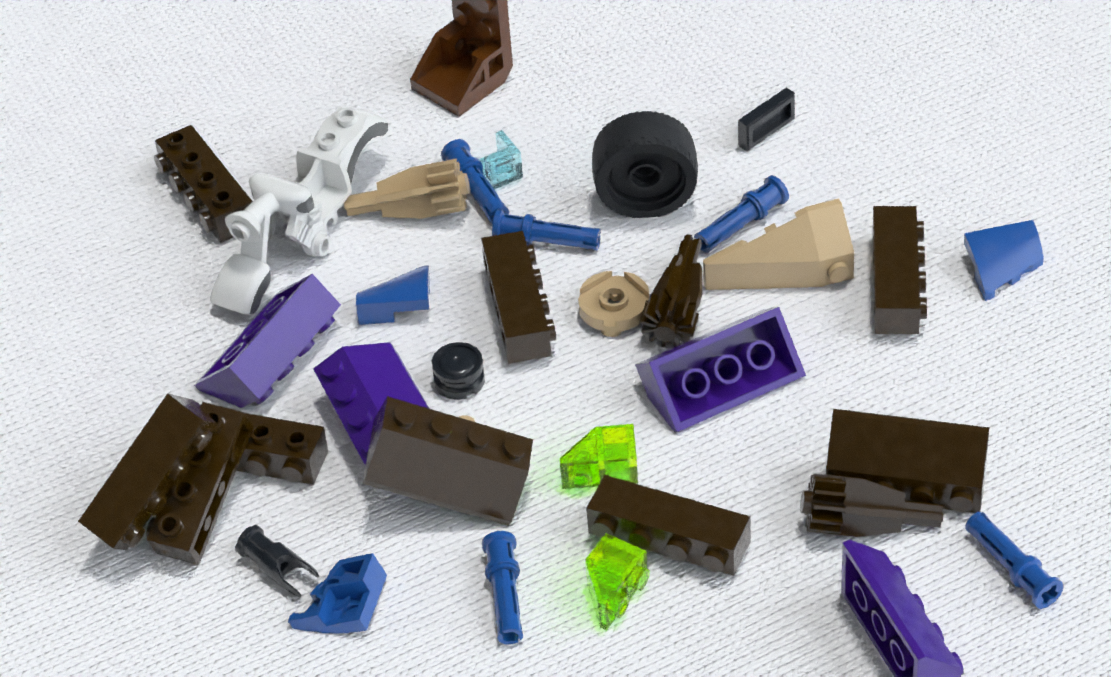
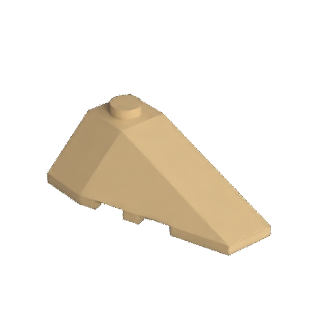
M838 198L804 207L794 212L796 218L779 227H776L775 223L765 227L766 233L750 242L740 240L703 259V285L705 289L823 287L853 279L854 249L842 202Z

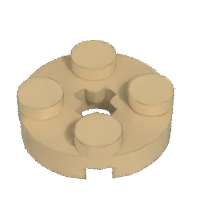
M612 271L600 272L591 276L582 284L578 298L579 314L586 324L601 330L603 335L616 337L622 331L629 330L640 324L645 302L649 300V288L643 279L633 273L624 272V276H612ZM609 299H612L613 301L621 300L619 303L615 304L608 303Z

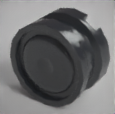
M455 342L440 347L434 353L431 360L434 385L440 395L455 400L467 399V394L472 392L477 394L483 388L485 383L482 353L477 347L469 343Z

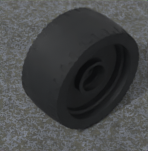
M656 111L631 112L617 117L606 124L597 135L592 152V173L597 194L610 210L626 217H661L678 210L693 195L698 177L696 148L687 127L674 117Z

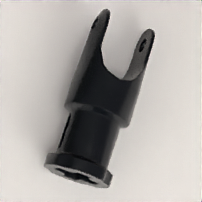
M258 525L246 528L237 540L235 546L236 553L242 557L248 556L258 564L260 571L299 598L302 596L300 592L284 580L286 573L295 568H303L319 578L317 570L281 542L274 543L264 535V530Z

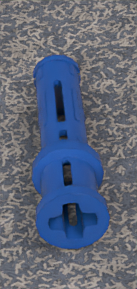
M463 139L450 141L442 149L441 159L442 161L457 159V162L460 163V171L468 176L471 195L480 208H482L489 222L493 224L497 209L503 210L504 214H509V209L483 175L481 161L471 155L469 144Z
M770 175L765 178L764 184L755 191L750 190L744 193L741 202L694 235L695 239L700 238L702 241L700 250L704 253H709L749 222L762 220L774 206L785 204L789 200L787 187L778 177Z
M498 209L495 212L492 225V236L523 231L527 245L535 241L598 251L601 235H599L601 234V228L536 220L533 214H526L523 217L504 214L503 210Z
M977 512L967 520L965 525L966 531L975 537L1009 571L1012 584L1018 588L1022 587L1032 597L1031 601L1037 608H1047L1057 601L1062 594L1064 584L1059 578L1051 577L1042 568V562L1036 556L1026 555L984 512Z
M495 531L487 534L482 539V550L487 554V565L484 571L486 578L491 582L493 588L497 639L502 644L518 643V639H523L516 579L520 574V566L514 556L517 541L510 532Z

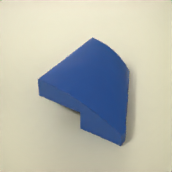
M1034 220L964 233V246L975 267L974 279L985 301L994 298L995 290L1005 283H1009L1012 286L1020 280L1024 273L1033 272L1043 265V250Z
M429 265L418 267L386 282L358 292L356 294V310L359 325L395 322V312L429 310Z
M373 553L339 560L329 571L327 578L310 593L314 602L304 613L293 612L289 616L288 623L293 629L319 633L341 634L367 631L387 577L385 570Z

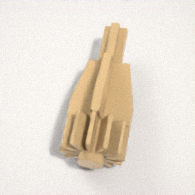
M457 159L414 166L377 182V190L350 195L344 203V208L347 211V216L381 210L382 217L418 219L465 211V208H467L466 194H470L469 179L466 173L460 171V163L457 162Z

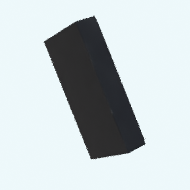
M786 87L738 120V146L748 151L794 120L795 92Z

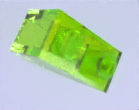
M634 424L594 427L559 459L562 489L597 487L604 475L638 483Z
M605 533L585 559L587 587L599 626L602 629L608 630L616 618L619 619L625 614L629 600L635 592L644 589L650 576V570L647 569V552Z

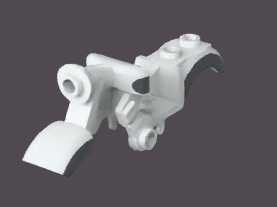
M339 107L324 120L307 149L300 147L297 150L296 166L298 176L294 182L268 174H254L249 178V186L254 201L244 211L231 213L225 218L226 226L231 235L237 240L242 241L241 254H233L229 257L220 270L211 292L210 302L212 304L242 314L256 313L271 281V270L266 264L268 240L274 235L276 221L280 216L284 224H287L285 234L291 240L301 244L306 254L311 256H324L327 254L331 245V238L327 235L326 224L328 221L333 224L337 222V210L352 193L351 183L355 166L365 145L372 138L384 136L388 132V122L385 118L361 109Z

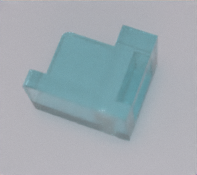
M503 130L495 133L497 152L479 159L483 165V175L494 190L523 178L521 152Z

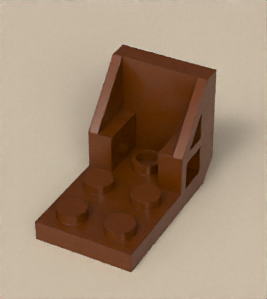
M451 0L453 20L434 34L410 78L411 89L460 117L504 84L513 67L507 0Z

